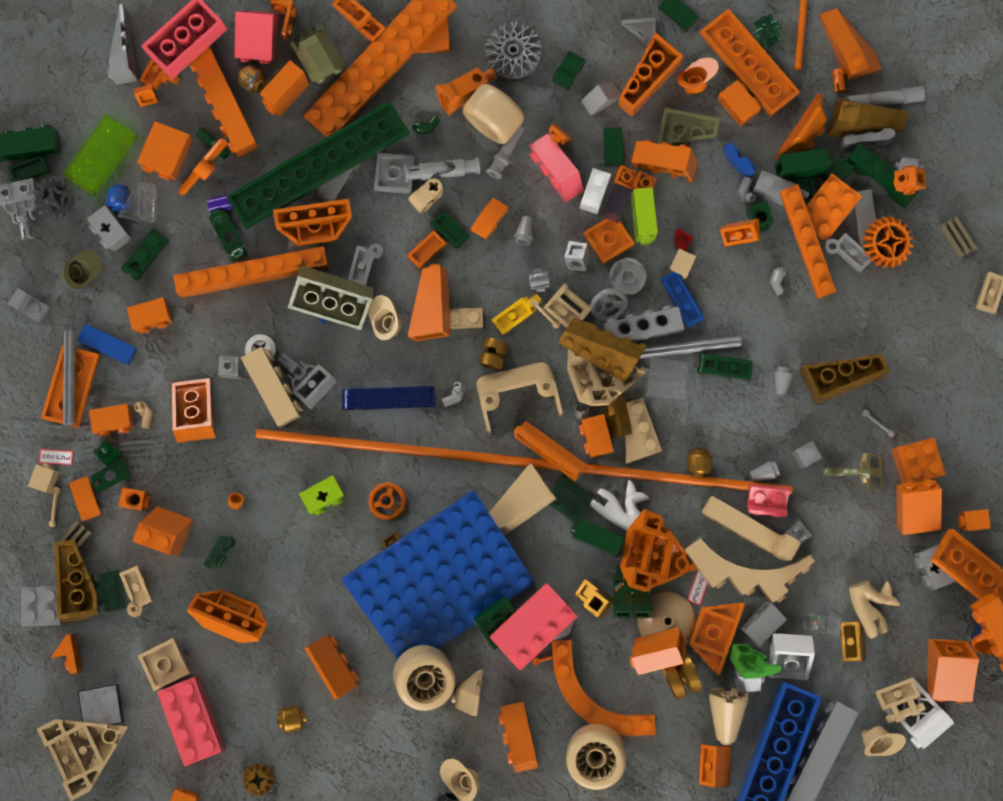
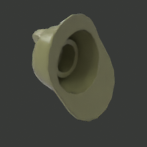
M84 250L78 253L62 266V280H65L69 287L74 289L84 287L100 274L102 269L100 255L93 250Z

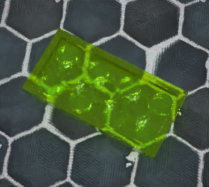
M105 115L62 175L95 197L138 136L108 115Z

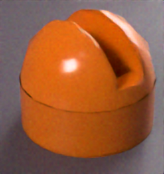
M231 493L228 497V506L233 510L242 507L244 497L239 493Z

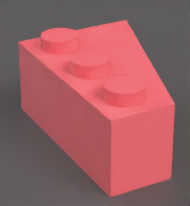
M548 133L529 145L531 159L535 164H539L542 173L548 177L565 203L584 191L579 171L560 147L550 138Z

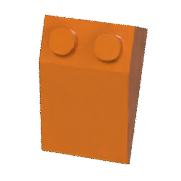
M210 378L172 383V430L177 443L216 438Z

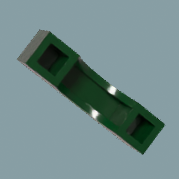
M861 143L846 160L855 167L853 169L855 173L868 176L881 184L888 192L889 198L903 208L908 206L920 191L917 190L912 195H904L903 192L897 191L894 186V171L898 170Z

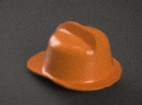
M707 57L698 59L678 74V84L685 89L687 95L703 92L708 85V81L717 74L719 69L718 62L713 58Z

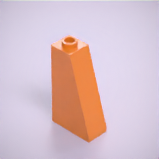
M431 264L429 267L422 269L408 331V337L414 341L451 336L448 270L440 264Z

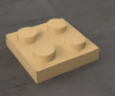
M175 638L138 655L153 691L191 673Z

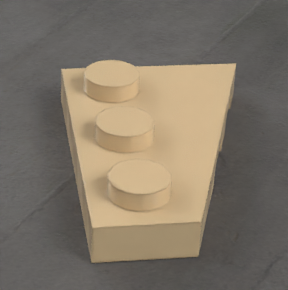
M643 397L627 402L632 434L625 436V464L662 452Z

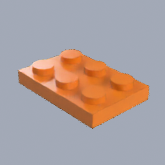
M834 174L829 176L806 206L816 235L825 242L862 198V195Z

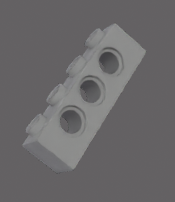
M669 305L655 312V309L644 311V315L637 316L635 313L626 315L625 319L618 320V318L608 319L607 323H604L603 329L604 331L614 332V336L622 339L624 337L632 339L631 342L635 343L682 332L684 325L679 307ZM657 318H664L666 325L660 326L657 323ZM638 323H647L648 329L641 330L638 327ZM627 326L630 332L622 334L619 328Z

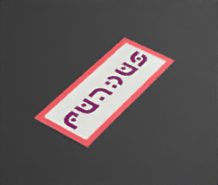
M40 449L39 463L72 465L73 451Z
M698 570L687 601L700 606L708 583Z

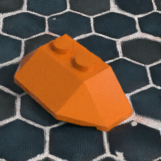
M818 93L774 157L775 160H778L781 154L812 150L816 144L813 140L816 136L820 137L826 129L823 126L827 118L821 94Z
M349 199L273 210L276 229L297 246L337 241L352 218Z
M224 590L210 591L203 594L197 593L187 608V612L203 628L238 643L260 641L268 626L258 604Z

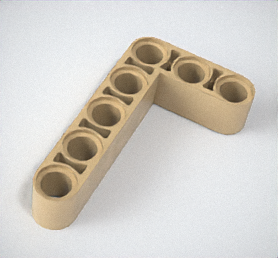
M710 496L701 512L706 517L782 561H791L801 544L800 541L787 534L779 535L713 496Z

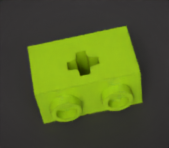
M334 475L299 493L309 514H315L316 516L326 512L325 508L333 505V507L343 502V498L346 497ZM322 492L328 494L326 501L319 500Z

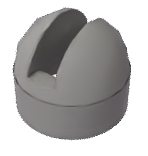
M585 404L576 405L574 407L575 417L580 421L588 418L589 406Z

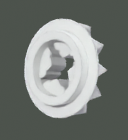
M263 334L251 337L245 346L246 355L256 350L255 345L259 347L265 345L264 348L270 350L273 356L276 353L273 340Z

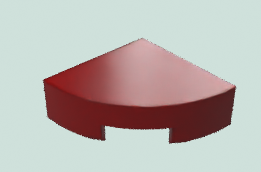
M677 228L674 235L676 248L686 251L694 237Z

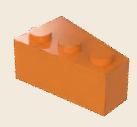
M524 702L500 707L501 713L498 714L500 725H504L506 731L502 733L504 744H508L510 752H506L508 763L513 764L516 773L539 768Z

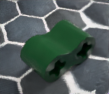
M569 51L556 70L552 81L569 90L586 60Z

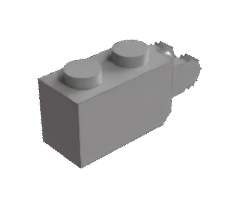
M762 170L752 194L783 206L779 191L797 184ZM800 189L803 198H808L809 192Z

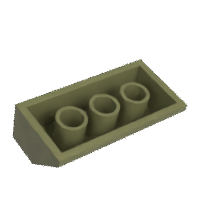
M300 265L288 308L361 330L373 298L374 288Z

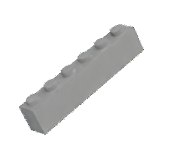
M835 700L827 704L824 710L826 715L823 720L818 722L814 738L811 737L806 747L808 750L805 756L802 755L798 761L799 768L796 774H793L784 801H815L858 712Z

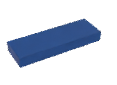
M671 272L660 278L674 306L679 307L682 320L687 329L705 319L680 274Z
M87 324L84 325L77 339L78 342L127 365H130L138 349Z

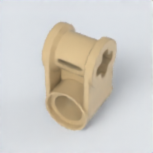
M436 178L429 179L423 186L411 194L408 201L420 214L425 213L443 195L442 183ZM432 186H434L435 188L437 187L438 190H437V191L432 190L431 187H432Z

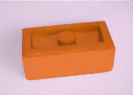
M759 219L726 224L720 228L725 247L759 241Z

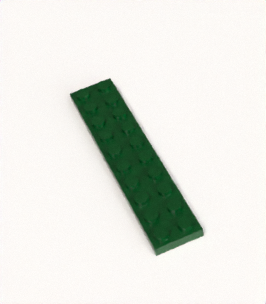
M388 101L226 197L247 230L273 215L274 209H281L406 137L410 134L409 130L391 101Z

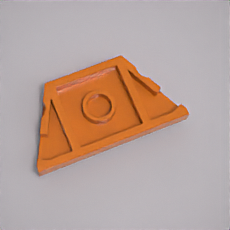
M744 603L704 606L699 611L688 644L715 674H721L745 606Z

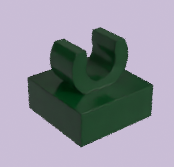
M108 439L102 441L101 445L94 449V454L107 466L121 453Z

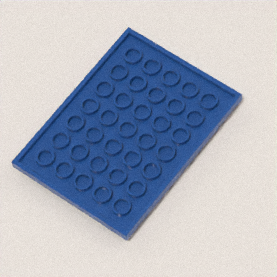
M474 490L341 578L345 587L397 659L406 650L415 646L428 645L437 649L441 648L476 623L473 618L505 596L510 601L535 584V581Z

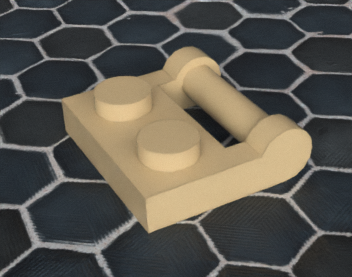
M564 283L543 307V310L567 328L573 317L584 320L591 312V304L585 303ZM564 294L583 310L582 313H578L560 297Z

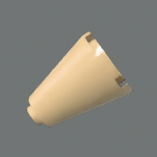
M714 688L709 691L716 740L720 741L722 745H731L737 739L749 700L747 692L737 693L735 688H731V691H725V688Z

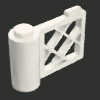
M913 678L919 694L925 697H918L913 700H917V704L920 703V700L928 701L933 706V709L928 713L919 712V715H916V723L912 727L905 722V718L900 723L910 733L912 737L910 741L918 749L920 747L925 749L952 726L954 722ZM906 702L903 703V709H906ZM890 708L884 710L888 715L892 714Z

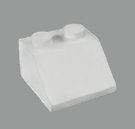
M773 633L770 643L769 663L779 664L782 668L780 672L770 675L769 678L808 680L815 655L812 636Z

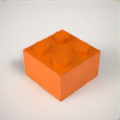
M935 437L891 449L901 484L921 482L946 475Z

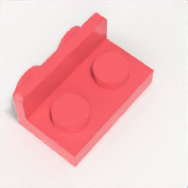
M750 484L747 499L748 512L756 516L763 514L771 515L775 518L787 517L789 487Z

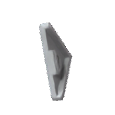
M656 18L621 20V25L646 46L650 44L655 32L657 33Z

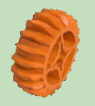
M882 217L881 220L876 219L874 224H869V229L864 231L867 236L863 237L862 240L866 241L867 244L862 245V247L868 250L864 254H870L869 260H875L874 265L876 266L880 264L882 268L899 266L902 264L901 261L907 260L906 255H911L912 253L909 248L914 246L910 243L914 237H909L908 235L912 230H906L907 224L901 225L900 219L895 220L894 217H889V219ZM881 230L880 239L876 241L877 234ZM887 240H889V242L894 241L893 243H890L888 245L886 243L882 244V242H886ZM900 243L898 252L894 255L896 246ZM877 248H880L883 251V255L879 252Z

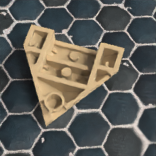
M568 349L567 371L579 402L590 406L609 405L648 371L643 366L641 368L635 366L626 381L622 382Z
M55 719L37 728L44 746H48L64 780L62 784L70 801L91 791L128 726Z

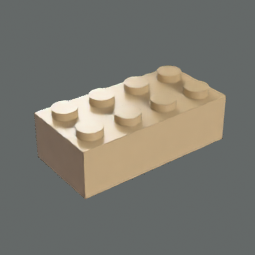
M260 347L241 357L277 426L283 427L302 416L300 412L303 409L298 401L293 400L290 385L283 382L282 378L285 376L280 367H275L273 363L275 358L272 352Z

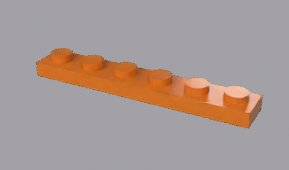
M797 184L779 191L816 298L819 299L835 293L836 289L799 185Z

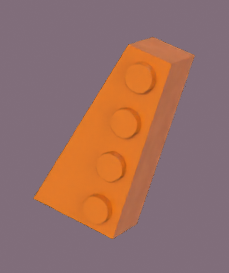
M656 32L619 97L618 106L631 117L681 66L683 61V55Z

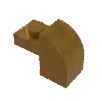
M585 579L575 593L585 603L583 606L597 618H604L614 603V599L609 593L602 591L589 579Z

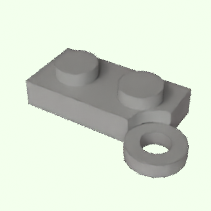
M846 233L838 241L836 239H829L825 243L824 248L827 253H837L859 273L871 262L869 260L871 255H865L866 251ZM829 244H835V250H831Z

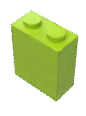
M653 187L633 189L630 200L635 243L648 245L655 240L658 233Z

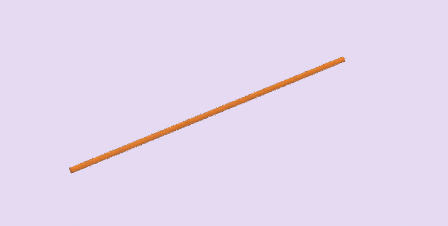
M265 429L256 430V438L521 467H527L529 464H532L535 468L558 470L545 459ZM587 464V468L583 472L586 474L749 491L750 484L789 487V495H792L793 486L714 477H695L686 474Z

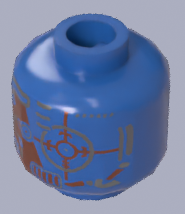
M113 185L112 188L108 189L106 205L112 209L113 213L123 214L124 211L131 208L133 194L127 186Z

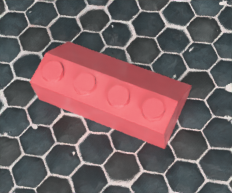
M546 583L489 637L521 671L578 616Z

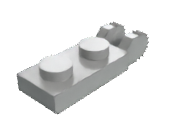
M885 128L877 133L869 131L862 135L848 134L843 137L840 149L841 151L855 150L859 143L867 148L890 144L896 132L893 129Z

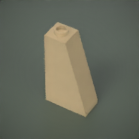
M529 464L489 514L505 536L554 501L556 497L537 469L532 464Z

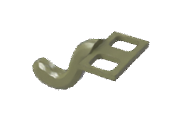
M866 454L867 465L861 468H822V474L827 476H864L867 478V489L883 490L882 455ZM871 457L878 458V468H872ZM872 476L878 477V487H872Z

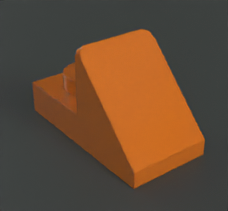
M76 633L66 635L51 656V658L66 656L65 668L69 671V675L83 672Z

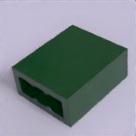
M826 148L781 154L774 165L775 174L790 182L795 179L819 178L830 167L831 156L827 154Z
M582 519L574 522L570 533L573 534L572 539L612 556H617L624 537Z

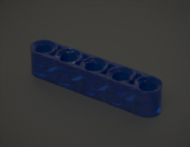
M434 386L341 390L342 410L436 406Z

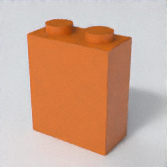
M289 60L260 92L263 99L261 102L270 114H276L281 117L309 86L304 71Z
M155 121L137 163L142 167L141 170L149 174L155 172L165 180L169 181L170 178L176 180L193 139L187 133Z
M927 479L922 482H906L896 485L897 527L902 535L941 530L942 489L936 480Z
M680 627L635 638L630 663L632 668H636L638 675L684 664L686 642Z

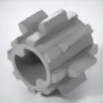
M538 268L528 273L531 290L543 292L545 288L550 287L547 270L542 271V268Z

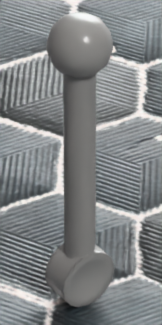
M869 410L862 411L863 417H868L870 420H872L875 424H877L879 427L885 430L888 433L889 437H895L896 432L894 430H889L886 426H884L877 419L871 416Z

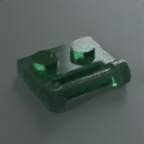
M563 473L551 490L556 499L548 505L571 521L577 522L595 494L592 492L588 493L569 480L568 476ZM562 484L585 499L581 504L560 489Z
M220 536L203 565L210 569L222 567L227 560L225 555L229 548L236 546V539L234 537Z

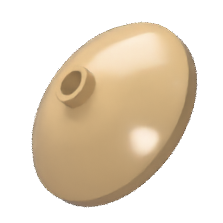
M658 592L651 595L653 610L651 618H637V625L641 636L680 627L687 643L696 623L695 613L691 604L683 596L674 592ZM667 617L671 619L670 625H666L664 622Z

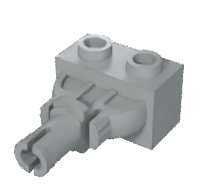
M33 178L0 185V206L5 208L14 224L19 223L21 240H28V237L29 239L34 238L31 221L36 219L35 211L37 208H34V205L37 202L32 200L33 197H36L32 191L37 189L35 185L38 182Z
M287 353L281 355L287 362L281 357L277 360L295 377L293 378L290 374L287 375L294 389L292 393L310 410L337 383L333 376L319 364L317 366L307 365L300 361L299 363L304 367L303 369Z

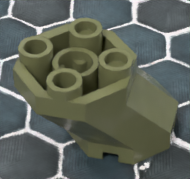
M322 24L318 25L320 27L318 30L312 27L298 35L296 43L293 40L290 42L311 81H316L317 84L327 80V76L332 73L334 75L340 73L343 70L342 65L344 64L342 57Z

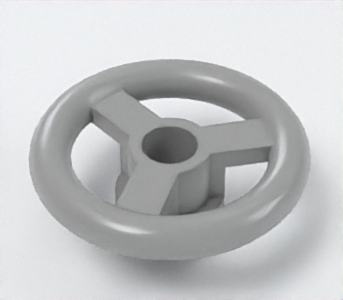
M618 289L602 290L591 301V312L595 318L601 321L621 317L628 307L626 295ZM614 295L619 296L622 301H616ZM598 301H600L603 308L600 313L596 309ZM614 308H620V310L617 313L610 316H606L608 311Z

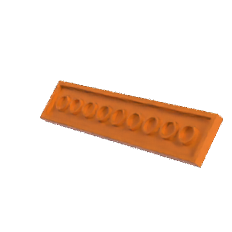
M412 0L303 117L325 137L347 126L455 11L457 4L452 0Z

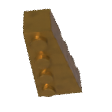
M573 317L558 342L622 382L626 381L647 347L643 343L638 345L631 342L632 339L624 337L622 339L614 336V332L609 330L601 331L597 329L596 325Z
M875 354L855 359H841L828 363L821 362L814 365H802L799 372L815 405H818L884 378L890 372V369L883 355Z

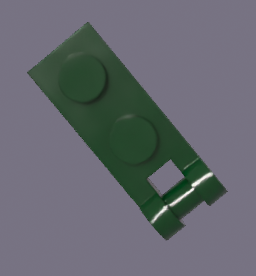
M153 228L128 261L122 265L121 270L124 273H129L131 278L138 281L170 240ZM135 263H138L140 265L138 269H135L133 267Z
M699 354L700 367L697 368L698 374L751 380L753 361ZM708 361L713 362V368L707 367Z

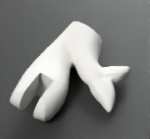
M628 480L625 499L626 513L616 497L605 489H599L597 494L608 501L606 505L603 506L593 499L590 505L608 521L627 531L640 514L636 503L648 500L649 497L642 492H637L633 482Z

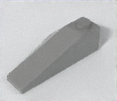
M123 4L119 5L109 57L110 67L107 68L109 78L116 85L138 81L129 15Z

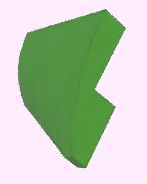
M732 644L728 658L743 679L766 677L781 671V665L770 664L767 662L768 657L758 652L751 645Z

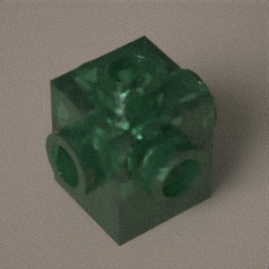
M772 14L762 16L754 22L756 29L753 32L757 41L761 39L765 49L782 41L779 32L782 29L778 19L774 20Z

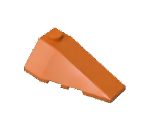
M837 8L819 14L838 63L846 71V82L882 69L875 51Z

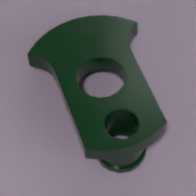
M115 458L111 465L91 475L92 487L100 493L121 481H130V470L127 464L119 458ZM107 472H115L116 478L113 481L106 480L105 474ZM96 480L102 482V484L100 486H96Z

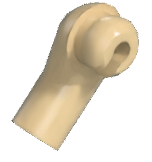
M144 402L135 403L134 410L142 417L140 428L150 429L153 417L152 410Z

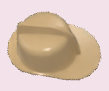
M376 296L371 301L368 313L376 337L385 341L398 335L402 326V320L388 297Z
M881 726L863 730L861 733L866 756H889L895 754L903 748L906 742L902 734L889 733Z
M447 759L442 763L440 775L445 785L460 801H472L477 791L481 788L478 774L474 770L466 768L456 759Z

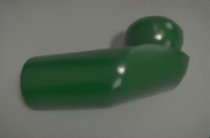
M433 115L428 122H414L412 129L417 134H430L439 124L440 120Z

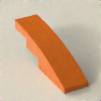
M335 0L332 3V6L371 43L386 29L356 0Z

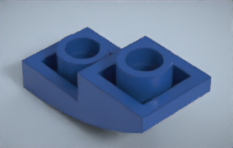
M732 142L725 145L723 152L731 165L743 176L752 178L756 170L753 161H749L747 156L740 159V151L737 147H734Z

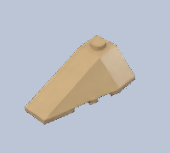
M479 669L472 674L452 694V703H455V708L472 716H477L479 710L483 669Z

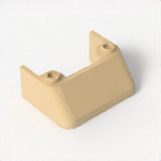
M544 362L485 375L477 380L476 387L488 434L491 433L487 412L495 410L499 406L500 399L498 393L536 384L537 391L541 396H553L558 417H562L563 411L556 383L548 364Z

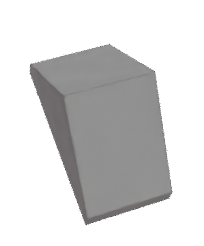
M613 81L598 84L588 93L581 102L592 117L619 100L621 93Z

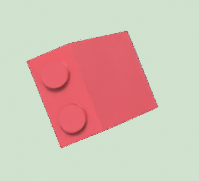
M248 10L236 11L234 58H240V62H251V59L258 60L260 64H270V61L275 60L280 13Z

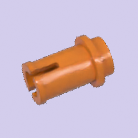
M844 68L833 69L831 76L834 80V93L847 91L845 84L846 71H844Z

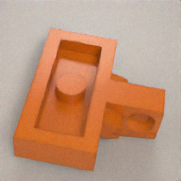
M151 59L139 81L144 85L151 84L153 89L157 91L161 83L166 84L167 81L178 85L180 78L177 75L171 80Z

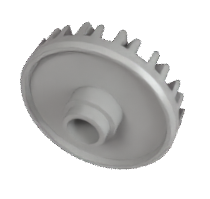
M510 22L509 25L504 23L503 26L499 25L497 30L494 29L493 33H490L486 43V59L489 66L498 75L509 79L522 78L533 72L539 64L541 42L538 39V35L535 34L534 30L531 31L529 26L525 27L524 23L523 26L518 25V22L515 24Z

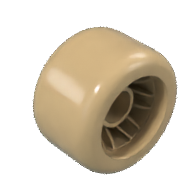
M489 84L480 85L463 107V114L466 119L484 136L499 144L507 143L524 122V113L521 108L504 92Z
M419 645L406 650L398 658L393 670V681L399 697L407 706L415 710L428 711L440 707L450 698L455 687V674L448 658L443 652L432 646Z
M590 724L577 730L568 743L566 753V765L571 777L582 787L591 790L606 789L619 781L626 767V748L619 734L612 728L602 724ZM599 751L602 754L599 757H594L591 752Z

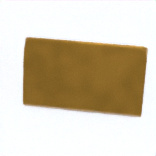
M617 397L609 405H603L610 439L632 434L625 398Z
M840 622L843 662L865 661V635L861 622Z

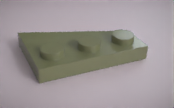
M664 108L657 144H661V142L675 144L716 138L720 118Z

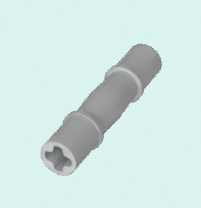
M923 86L901 88L900 90L847 96V100L883 107L896 104L905 105L907 103L924 101L925 90Z

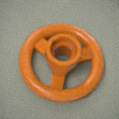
M384 482L374 487L368 499V505L372 514L384 521L398 518L404 512L407 504L403 489L391 482ZM387 488V492L379 497V501L374 502L375 495L381 489ZM393 490L397 491L400 495L401 505L399 508L394 504ZM390 498V504L385 505L384 499ZM376 508H391L395 513L384 515L378 512Z

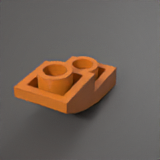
M553 124L550 127V138L555 143L568 146L572 142V137L557 124Z
M620 165L613 184L633 191V189L654 187L657 178L642 171L636 172Z
M492 198L474 222L471 231L487 239L497 228V223L508 212L509 207Z
M86 476L69 482L82 521L101 515V510L95 498V492L89 477Z

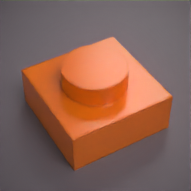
M151 84L133 89L140 108L158 103V98Z

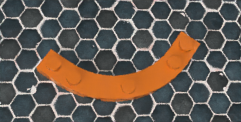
M571 639L552 641L553 666L557 683L568 704L580 717L590 724L606 725L615 730L619 735H656L654 714H619L608 711L595 703L581 688L575 675Z

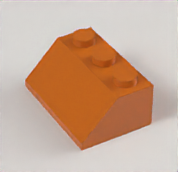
M328 634L304 649L332 697L336 700L357 687L360 678L355 670L351 671L348 664L350 662L345 653H340L338 649L340 645L335 636L331 637Z

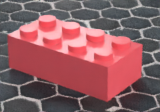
M191 0L142 44L141 47L161 70L173 80L227 29L223 21L202 0Z
M199 675L157 691L184 767L226 750Z

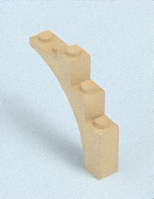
M698 538L684 549L687 557L695 565L710 588L715 586L717 589L727 582L725 579L728 578L740 595L746 594L749 596L756 590L755 586L757 585L770 603H779L785 599L788 589L784 584L790 585L797 579L796 575L800 572L804 574L812 568L811 564L815 562L811 555H806L798 561L781 568L756 570L737 566L723 559L712 551L701 538Z

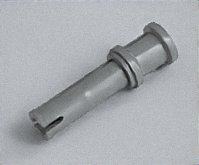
M520 126L512 138L503 144L500 152L494 155L492 165L486 170L488 175L499 180L502 178L501 174L505 166L509 165V157L524 132L523 127Z

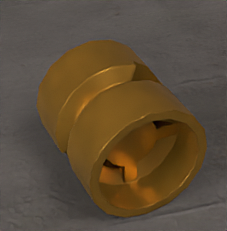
M487 337L483 345L485 352L481 353L478 364L486 368L502 371L504 364L503 356L507 354L509 344Z

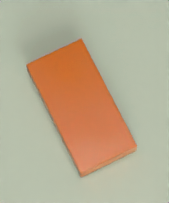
M433 230L406 256L420 270L447 243Z

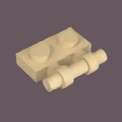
M913 678L875 691L882 711L889 708L892 714L885 716L888 724L892 722L898 723L910 715L914 717L919 715V712L925 710L922 702L915 705L913 700L921 697ZM907 702L908 708L899 711L897 705Z

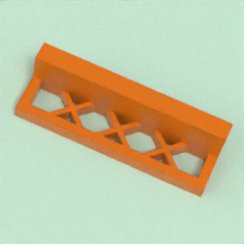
M526 420L521 427L517 426L514 429V438L575 482L587 468L586 463Z

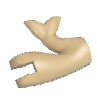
M869 581L850 586L849 593L852 605L867 636L872 639L877 637L878 633L884 634L888 632L884 616L869 601L877 604L900 606L898 599L892 595L890 583L886 581L881 592L876 591Z

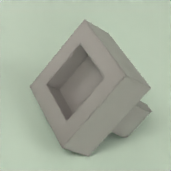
M801 521L796 522L783 532L797 539L801 544L812 536Z

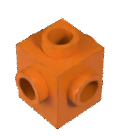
M904 166L902 170L894 171V186L897 191L903 192L904 195H912L917 190L926 189L925 169L916 166Z

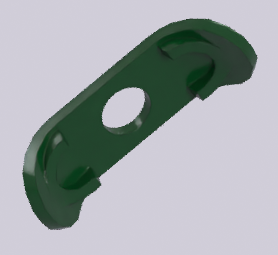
M222 209L213 211L210 214L209 220L231 262L241 260V258L246 256L247 250L229 215ZM231 232L235 235L233 242H225L224 236L226 233Z

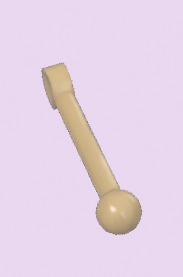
M532 299L530 305L536 307L552 323L554 328H559L560 323L554 321L538 305L536 299Z
M58 487L52 489L54 498L51 520L49 521L50 527L56 526L57 498L61 492V489Z

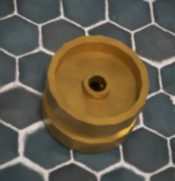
M686 650L684 664L662 669L676 701L686 697L687 692L684 684L693 694L702 690L699 675Z

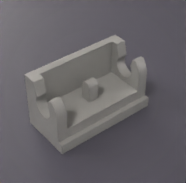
M766 601L740 627V630L760 647L787 619L772 603Z

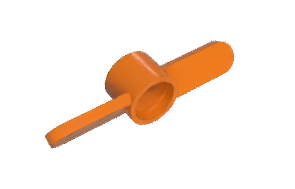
M224 138L219 139L194 168L193 172L179 188L178 193L184 196L199 177L205 181L215 170L216 166L212 162L226 147L227 141Z

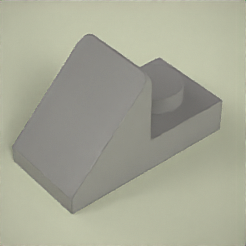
M17 288L8 302V305L38 323L42 322L51 308Z

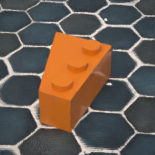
M651 140L636 142L631 161L636 169L659 174V172L671 173L670 177L676 178L679 175L687 177L688 182L692 183L698 165V160L689 146H672V144L667 142L657 144Z

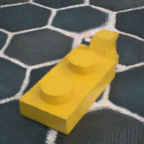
M538 294L530 299L527 296L519 299L492 319V322L502 336L536 311V308L530 305V301L536 299L538 304L542 302Z

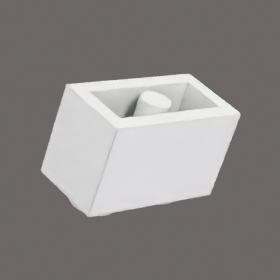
M592 169L580 209L598 215L611 174Z

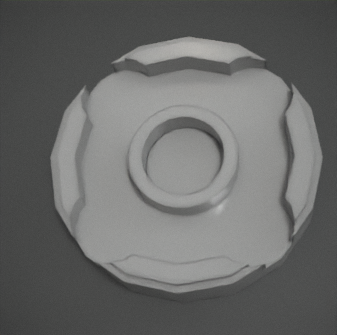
M624 258L618 260L610 269L609 283L611 287L622 291L626 296L637 294L646 283V271L642 263L636 259Z

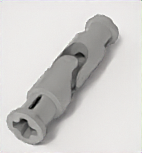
M478 157L474 158V160L465 161L457 159L437 163H419L418 166L403 165L405 182L413 179L429 180L437 177H459L469 173L480 174V161ZM447 166L451 167L453 171L447 173Z

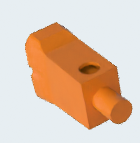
M479 67L447 84L436 85L435 89L439 103L447 115H452L457 109L464 106L480 85L488 84V82L497 78L496 72L493 68H490L482 73Z

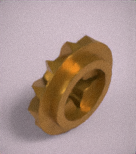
M254 764L247 768L243 774L242 784L252 796H262L272 789L274 774L268 766ZM256 774L259 775V778H266L260 782V788L256 782H251L256 778Z

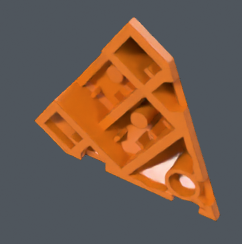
M646 509L639 514L627 529L620 569L628 586L644 592L676 579L684 573L697 569L687 559V553L672 531L668 530L664 525L662 516Z

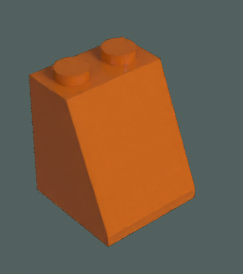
M157 506L139 522L132 541L168 555L180 556L194 519Z
M928 640L927 690L932 700L938 702H972L979 658L968 641Z

